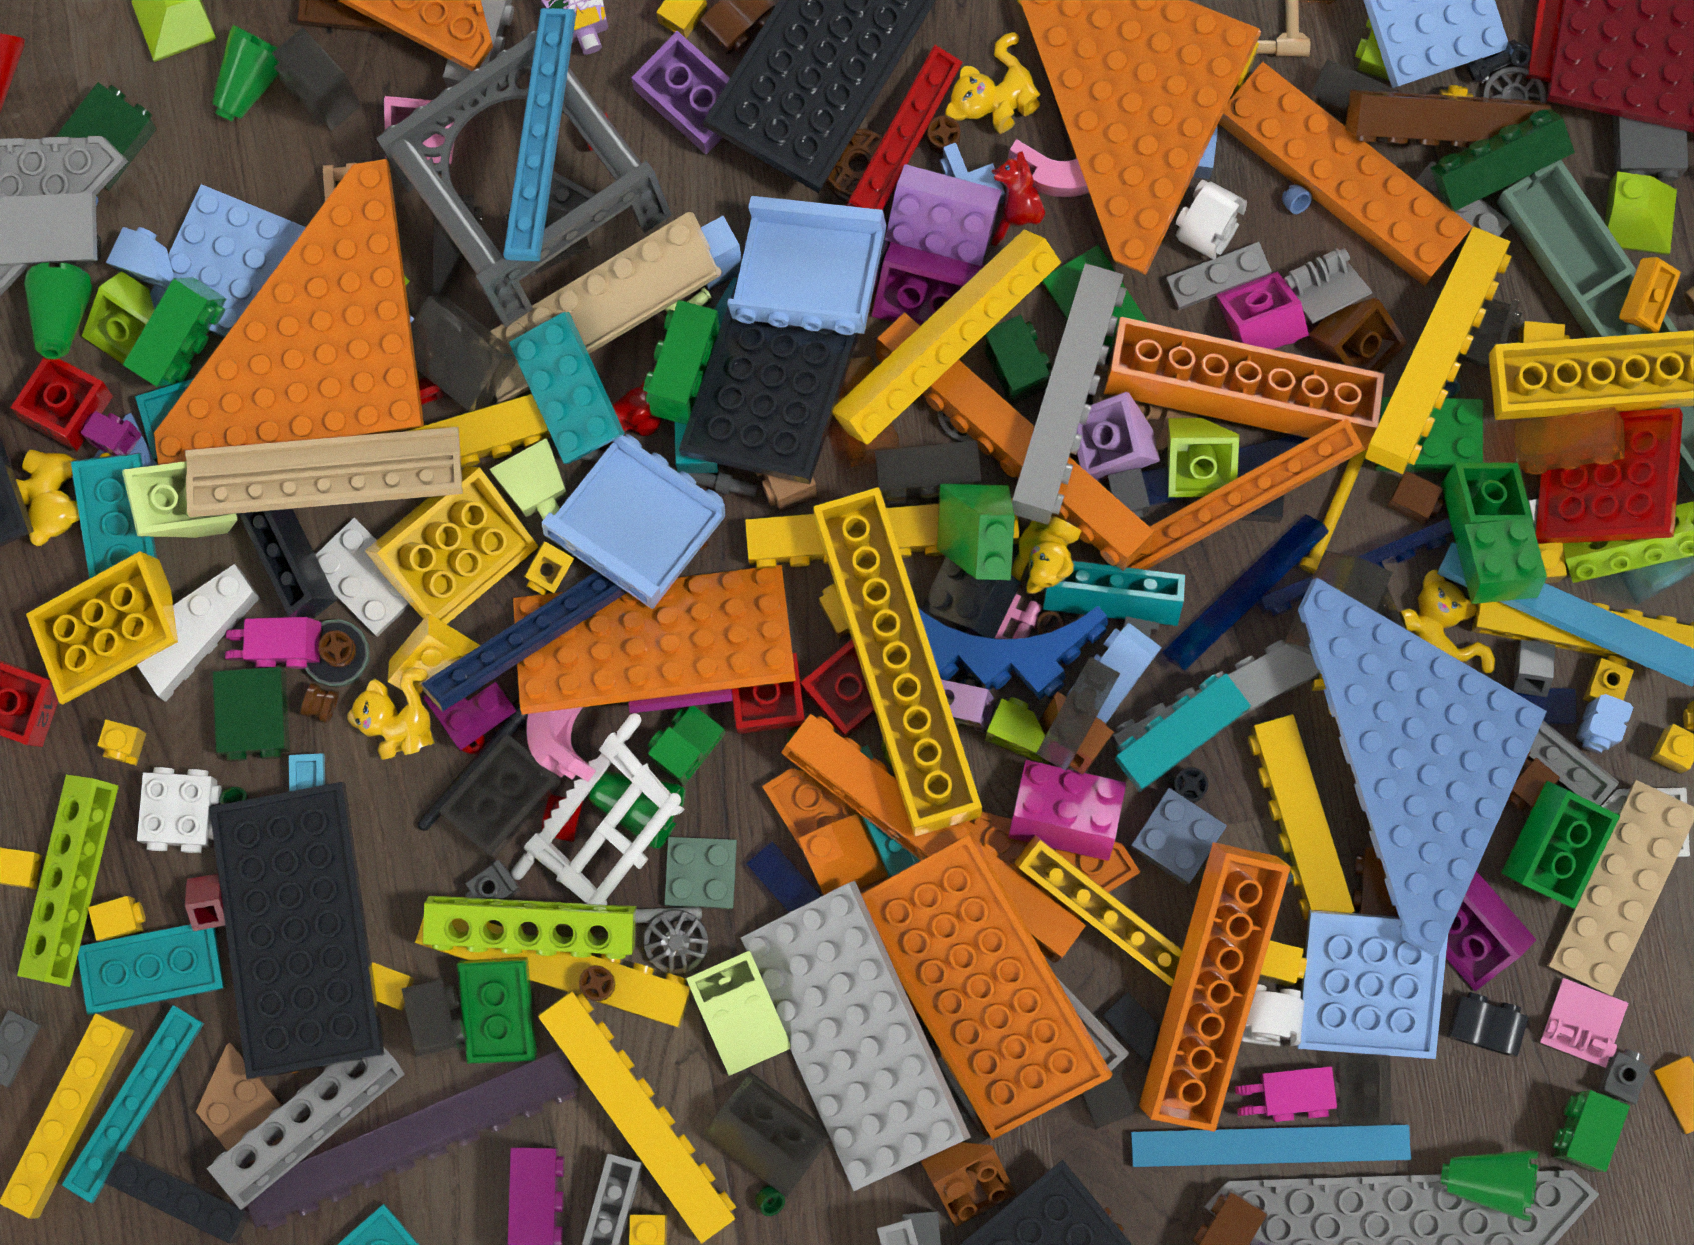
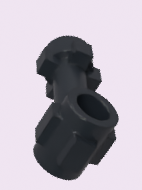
M1514 39L1507 42L1508 45L1503 53L1485 61L1481 57L1468 64L1467 69L1474 83L1479 81L1484 83L1489 80V73L1511 63L1519 68L1526 65L1531 56L1529 46L1525 43L1521 44Z

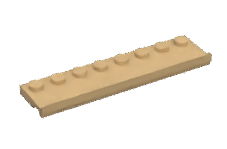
M685 213L532 306L533 310L506 328L501 324L471 342L498 399L497 403L510 401L530 389L509 344L515 338L562 312H570L588 354L676 303L678 300L720 277L722 271L720 267L716 266L709 250L711 248L694 213Z
M458 427L185 450V457L187 459L186 501L189 517L463 494Z

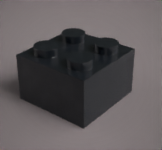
M945 557L920 610L947 627L969 635L995 639L1021 582L1013 575H1011V580L975 579L949 558Z

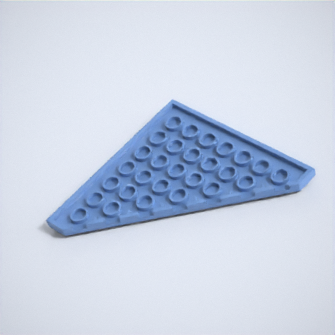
M1315 578L1311 581L1298 608L1302 623L1305 622L1311 640L1309 643L1317 670L1320 669L1326 687L1324 693L1331 715L1332 717L1335 716L1341 737H1339L1343 753L1347 764L1351 765L1356 780L1354 787L1362 811L1366 812L1372 830L1369 831L1377 859H1381L1387 877L1384 881L1392 906L1396 905L1402 924L1399 926L1403 940L1431 956H1437L1441 951L1547 711L1319 578Z

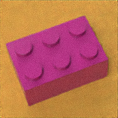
M1025 760L1008 838L1030 842L1036 835L1051 848L1109 861L1116 838L1126 782L1087 773L1082 775L1078 771Z

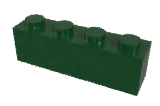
M1544 109L1533 113L1530 119L1518 125L1512 124L1502 128L1499 134L1489 139L1473 142L1467 150L1458 154L1444 156L1438 164L1430 167L1442 202L1455 212L1574 154L1575 151L1563 117L1551 109Z

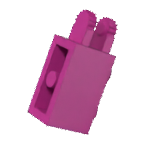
M308 617L245 619L244 629L226 631L227 639L231 641L244 640L243 650L225 652L226 660L250 661L255 663V668L276 667V664L286 663L287 668L304 669L307 668V663H320L319 642L321 640V622Z
M1332 1067L1260 1074V1084L1235 1087V1094L1241 1096L1261 1092L1263 1106L1254 1107L1253 1105L1237 1108L1238 1116L1264 1114V1116H1273L1274 1122L1294 1120V1113L1307 1112L1308 1119L1329 1117L1328 1110L1337 1109Z

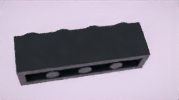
M293 509L239 513L289 617L315 618L337 601Z
M120 1151L105 1181V1184L229 1244L237 1243L252 1213L247 1208L240 1210L234 1202L127 1151Z

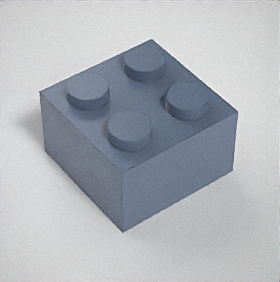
M1169 788L1129 849L1187 886L1210 853L1212 843L1218 841L1227 825Z

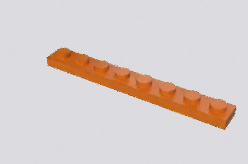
M1348 418L1153 524L1150 528L1155 532L1150 545L1127 568L1147 570L1361 453L1365 448Z

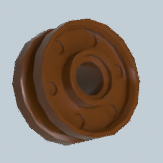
M858 129L826 181L827 187L837 198L848 202L864 171H853L849 164L858 160L864 162L867 167L882 140L880 135L868 129Z

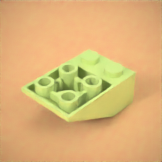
M750 951L686 978L729 1076L791 1048L790 1041Z

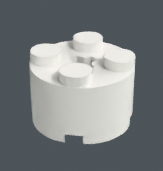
M1201 180L1194 191L1193 197L1195 200L1190 209L1184 207L1177 218L1176 225L1179 228L1176 237H1178L1180 242L1215 260L1216 253L1221 255L1239 226L1236 223L1237 218L1235 217L1237 213L1244 215L1247 200L1211 181Z
M1257 984L1242 1041L1258 1045L1280 1046L1281 1040H1290V1046L1299 1045L1301 1043L1304 1000L1300 999L1301 992L1294 989H1280V993L1266 991V986Z

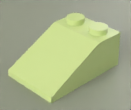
M187 461L125 469L122 471L137 536L197 538L225 534L230 531L238 520L236 513L200 517L188 516L186 501Z

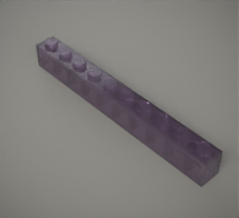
M560 1049L296 1164L247 1206L256 1228L266 1226L268 1231L287 1224L286 1217L299 1212L300 1217L319 1210L318 1203L331 1198L332 1203L351 1196L350 1189L362 1183L364 1188L367 1189L383 1182L382 1175L395 1170L396 1174L399 1175L416 1167L414 1161L424 1156H427L429 1161L448 1153L447 1146L457 1142L460 1143L461 1147L471 1144L480 1139L479 1132L489 1128L492 1129L493 1133L511 1126L512 1122L510 1119L523 1114L525 1119L543 1112L542 1105L555 1100L557 1105L565 1103L576 1097L574 1091L580 1089L581 1086L570 1060Z

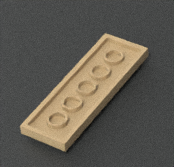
M1634 780L1618 813L1620 818L1576 908L1573 909L1547 965L1609 996H1613L1694 822L1693 806L1638 780Z

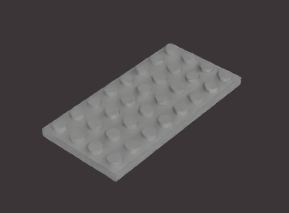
M855 881L847 883L741 937L746 951H750L790 1041V1050L853 1191L971 1138Z

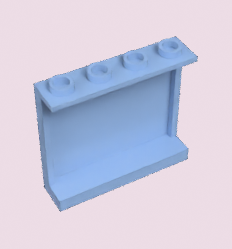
M751 196L748 208L752 218L734 299H728L727 302L732 319L747 324L758 321L770 323L776 327L793 325L801 326L810 331L827 329L835 330L844 335L864 334L886 231L883 210Z
M626 434L613 440L610 447L555 515L549 512L541 523L543 534L653 609L725 518V504L716 492L710 489L707 491L696 485V481L684 471L676 472L669 467V463L665 458L655 452L652 454L641 448L642 445L637 439Z

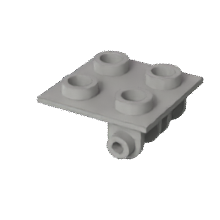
M1338 248L1333 249L1332 252L1323 256L1324 262L1320 257H1317L1315 259L1316 268L1309 261L1306 265L1289 271V276L1284 278L1285 282L1301 301L1303 312L1312 323L1372 294L1371 289L1349 264L1350 256L1345 248L1341 250Z

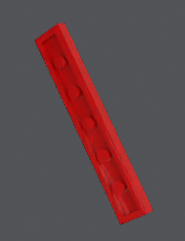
M937 45L932 47L845 206L883 210L900 178L904 165L908 164L963 61Z

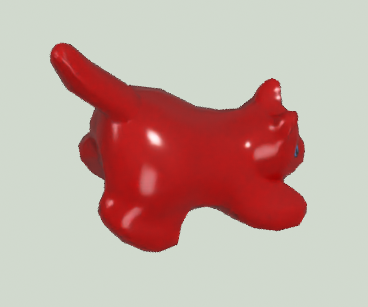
M1023 151L1017 153V161L1010 158L998 169L992 170V173L995 174V181H1002L1006 186L1003 217L991 240V245L994 246L998 245L1005 238L1011 225L1022 226L1029 223L1038 225L1046 214L1036 187H1032L1034 180Z
M644 380L640 387L628 391L612 406L624 432L633 429L639 432L641 436H649L659 428L662 418L651 415L650 405L646 402L647 392L644 391Z

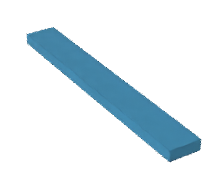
M541 8L503 254L506 260L540 261L576 19L574 9Z
M1452 542L1437 574L1467 587L1457 547ZM1544 583L1538 598L1499 601L1691 687L1694 685L1693 648Z
M1409 1125L1216 1130L1215 1132L1208 1130L1131 1132L1132 1167L1411 1160Z

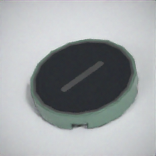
M340 619L322 622L321 638L330 631L339 630L346 633L356 646L354 660L345 667L336 668L329 665L320 655V663H307V668H305L307 673L318 683L332 688L345 687L357 681L370 660L369 643L364 633L352 623Z

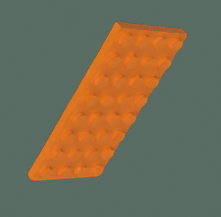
M776 565V568H752L679 577L653 609L627 592L517 663L521 714L796 681L782 565ZM563 592L513 598L515 623Z
M972 832L861 893L903 987L992 1140L1112 1077L1113 1074Z

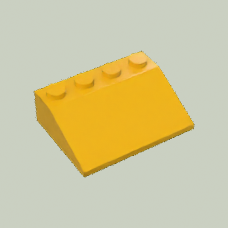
M466 466L461 470L463 494L427 498L365 550L384 577L423 619L429 613L445 624H448L539 547L480 467Z
M141 551L26 614L58 701L62 705L178 642L171 588L160 560Z

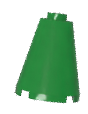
M233 25L229 31L212 99V104L217 106L215 113L232 122L235 116L242 119L287 66L292 55Z
M49 262L41 263L27 271L24 281L36 351L43 357L58 359L68 354L92 294L91 277L81 268L68 263L60 262V268L49 267Z
M605 771L589 792V801L608 815L632 782L624 774ZM660 781L671 794L677 793L680 795V806L683 807L686 789L678 784ZM642 792L620 820L619 824L637 837L659 807ZM670 816L650 842L649 847L660 849L665 844L676 825L675 822H672L674 816Z
M1528 1150L1451 1157L1450 1164L1443 1163L1441 1184L1447 1185L1448 1193L1520 1220L1531 1222L1532 1213L1526 1212V1208H1531V1204H1534L1538 1165L1531 1164V1159H1537L1539 1153L1538 1151Z

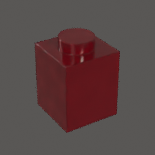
M218 874L190 878L186 881L185 907L193 931L225 926Z

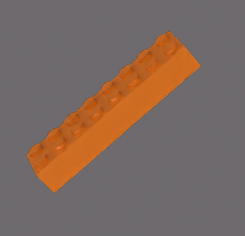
M1264 62L1257 67L1230 99L1218 123L1220 126L1291 182L1303 186L1311 193L1315 201L1424 287L1462 243L1473 227L1365 141L1357 140L1355 134L1345 130L1346 126Z
M1120 317L1113 338L1104 394L1116 396L1128 392L1135 401L1306 438H1312L1348 418L1365 450H1368L1370 441L1379 425L1385 374Z
M1212 843L1139 1102V1107L1151 1120L1216 1131L1291 868L1278 856Z

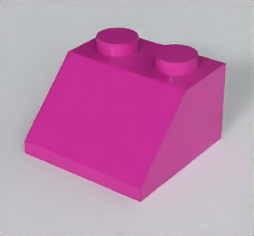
M1278 271L1216 295L1235 342L1275 349L1283 345L1295 343L1298 339L1309 335L1302 303Z

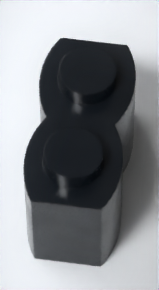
M1468 992L1467 997L1461 996L1457 998L1447 1034L1448 1038L1510 1057H1518L1529 1016L1520 1013L1521 1007L1501 1002L1500 1007H1496L1487 1003L1488 997Z

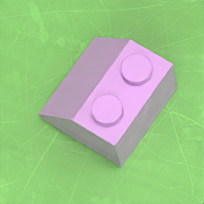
M1128 392L1093 404L1086 425L1080 423L1078 425L1076 433L1082 435L1077 452L1080 466L1099 482H1105L1107 475L1143 468L1160 461L1153 429Z

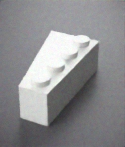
M235 564L173 605L178 642L137 664L157 696L165 702L173 695V691L179 684L193 673L194 668L199 662L213 651L218 645L219 640L226 634V631L231 630L260 599L244 573Z

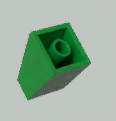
M940 484L937 550L975 579L1011 580L1015 514L1009 486Z

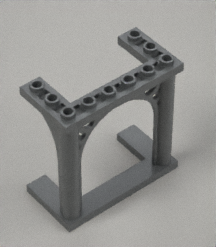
M537 31L528 33L521 42L509 50L501 51L494 60L482 68L473 70L468 74L467 78L453 87L446 88L436 99L425 106L416 108L409 117L397 125L389 126L382 135L376 138L407 192L414 188L417 190L477 273L476 278L505 328L533 310L519 282L522 278L629 206L637 225L644 234L672 215L652 167L647 161L644 163L640 162L568 66L562 112L571 120L616 181L544 229L540 261L506 260L492 243L454 190L449 172L450 154L461 129L480 111L502 101L527 99L529 87L520 89L517 87L516 82L519 77L528 71L531 75ZM509 85L506 90L500 92L501 89ZM454 122V124L451 127L445 128L446 126ZM434 134L442 135L445 138L444 143L438 147L431 148L422 144V142ZM441 156L440 162L434 165L432 158Z

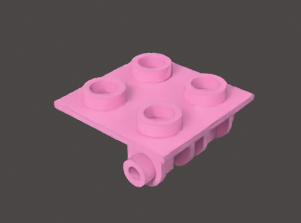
M1563 978L1540 1043L1606 1068L1609 1057H1613L1617 1044L1614 1043L1628 1003Z

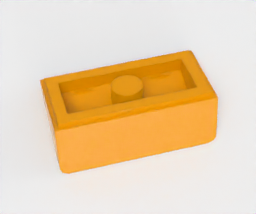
M1658 257L1642 258L1619 318L1634 326L1658 333L1681 272Z
M1683 1056L1653 1072L1685 1134L1694 1131V1063L1690 1056Z

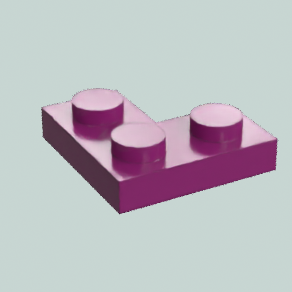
M496 682L469 701L463 698L443 712L428 695L423 697L460 751L516 712Z

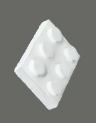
M353 518L316 554V557L334 594L378 637L410 604L384 577L365 552L377 540Z

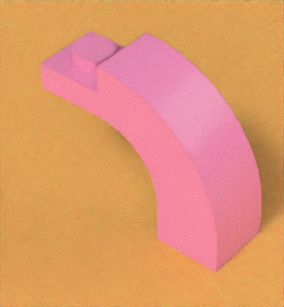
M1018 139L1010 148L1008 159L1012 158L1016 161L1017 153L1023 151L1031 174H1033L1034 184L1032 187H1036L1037 192L1053 197H1076L1089 193L1077 158L1070 161H1055L1045 157Z
M583 707L528 714L527 741L535 760L541 766L560 777L566 775L573 779L577 775L589 782L596 770L574 752L571 745L572 727Z

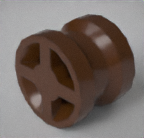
M939 116L930 122L927 143L934 153L943 155V147L956 143L958 147L960 143V127L954 118Z
M335 630L326 633L321 638L319 653L329 665L340 668L349 665L354 660L356 646L346 633Z
M311 683L303 699L301 715L306 717L314 715L319 717L321 722L328 724L335 712L339 692L332 689L325 691L319 685Z
M590 966L580 976V990L584 996L592 1001L606 1000L615 990V978L603 966Z

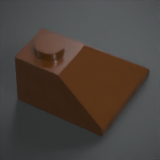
M1377 298L1346 306L1328 315L1309 334L1322 355L1329 362L1374 372H1380L1408 343L1381 301Z

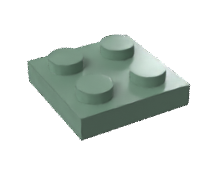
M668 837L665 906L734 909L737 840Z

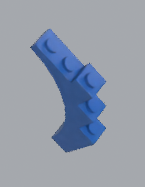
M1097 606L1077 621L1050 633L1020 639H993L969 635L947 627L918 608L942 680H949L958 671L957 665L961 663L982 688L990 691L993 687L997 690L1004 686L1011 678L1010 673L1014 671L1039 700L1046 695L1052 697L1064 686L1062 681L1065 679V672L1060 665L1062 663L1065 665L1072 663L1080 655L1081 651L1079 649L1088 641L1094 643L1106 633L1107 629L1105 627L1108 625L1107 615Z

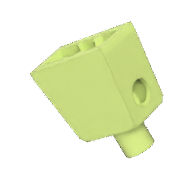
M547 438L490 469L496 481L526 517L537 511L543 520L549 512L555 515L560 509L556 501L567 495Z

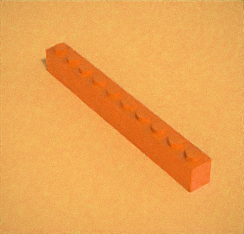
M905 312L877 338L875 353L881 363L920 327ZM958 359L922 394L934 410L942 411L950 418L955 429L961 433L966 432L972 437L981 452L986 455L991 454L997 459L1006 474L1011 477L1016 476L1019 479L1035 426ZM1069 457L1067 463L1073 465L1068 485L1063 483L1060 485L1058 493L1064 495L1059 515H1053L1064 521L1066 520L1080 529L1079 538L1088 544L1091 542L1100 550L1101 556L1107 563L1112 566L1117 565L1124 571L1150 545L1155 531Z
M810 714L781 752L919 860L971 833L968 828L959 823L915 837L897 779L888 773L889 769L881 761L875 758L871 760L861 753V747L855 741L848 737L843 739L835 733L833 725L821 716L816 718ZM979 843L1042 954L1055 964L1063 958L1086 925L1080 921V915L1070 907H1062L1052 900L1053 895L1040 885L1034 886L1025 879L1026 875L1020 868L1013 864L1007 865L998 858V853L993 847L986 843Z

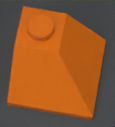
M859 813L830 823L798 838L800 847L823 896L853 881L856 882L858 889H861L888 876Z

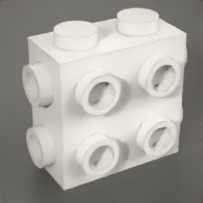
M154 767L153 773H143L137 841L147 844L146 850L167 851L168 845L181 846V852L201 853L202 847L212 848V840L214 839L209 807L220 805L221 785H217V780L208 776V771L188 769L187 775L174 774V769Z

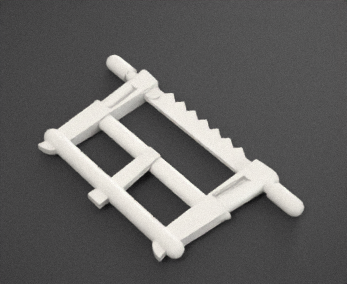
M637 713L629 715L617 731V734L613 732L607 737L599 749L601 752L600 756L595 760L589 761V765L596 772L589 782L584 779L574 781L575 788L566 791L567 798L559 801L560 808L551 811L552 818L544 820L545 828L540 834L535 833L524 846V850L527 853L522 855L511 870V877L513 879H522L534 864V859L536 858L557 875L556 881L563 883L586 904L607 905L606 899L634 864L638 869L643 867L648 860L643 851L670 816L679 815L685 809L680 806V795L677 793L671 794L652 773L648 764L642 765L624 744L625 740H628L640 725V715ZM613 763L632 783L570 862L551 842L610 764ZM643 792L659 809L632 843L617 831L615 827ZM607 839L624 855L604 879V882L596 888L581 871Z

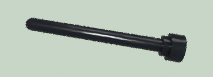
M519 697L512 703L516 712L509 716L507 721L418 821V828L420 830H429L519 726L523 728L527 724L528 714H521Z

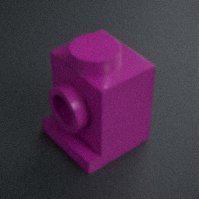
M97 411L87 417L81 434L91 446L104 453H110L111 456L130 454L142 436L130 421H123L112 413H109L106 417Z

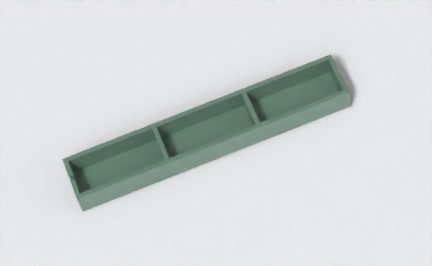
M1562 160L1533 173L1531 178L1527 176L1502 192L1496 203L1588 338L1653 333L1624 322L1619 318L1637 270ZM1665 314L1658 333L1678 332L1668 315ZM1694 406L1680 407L1683 413L1679 472L1694 493Z

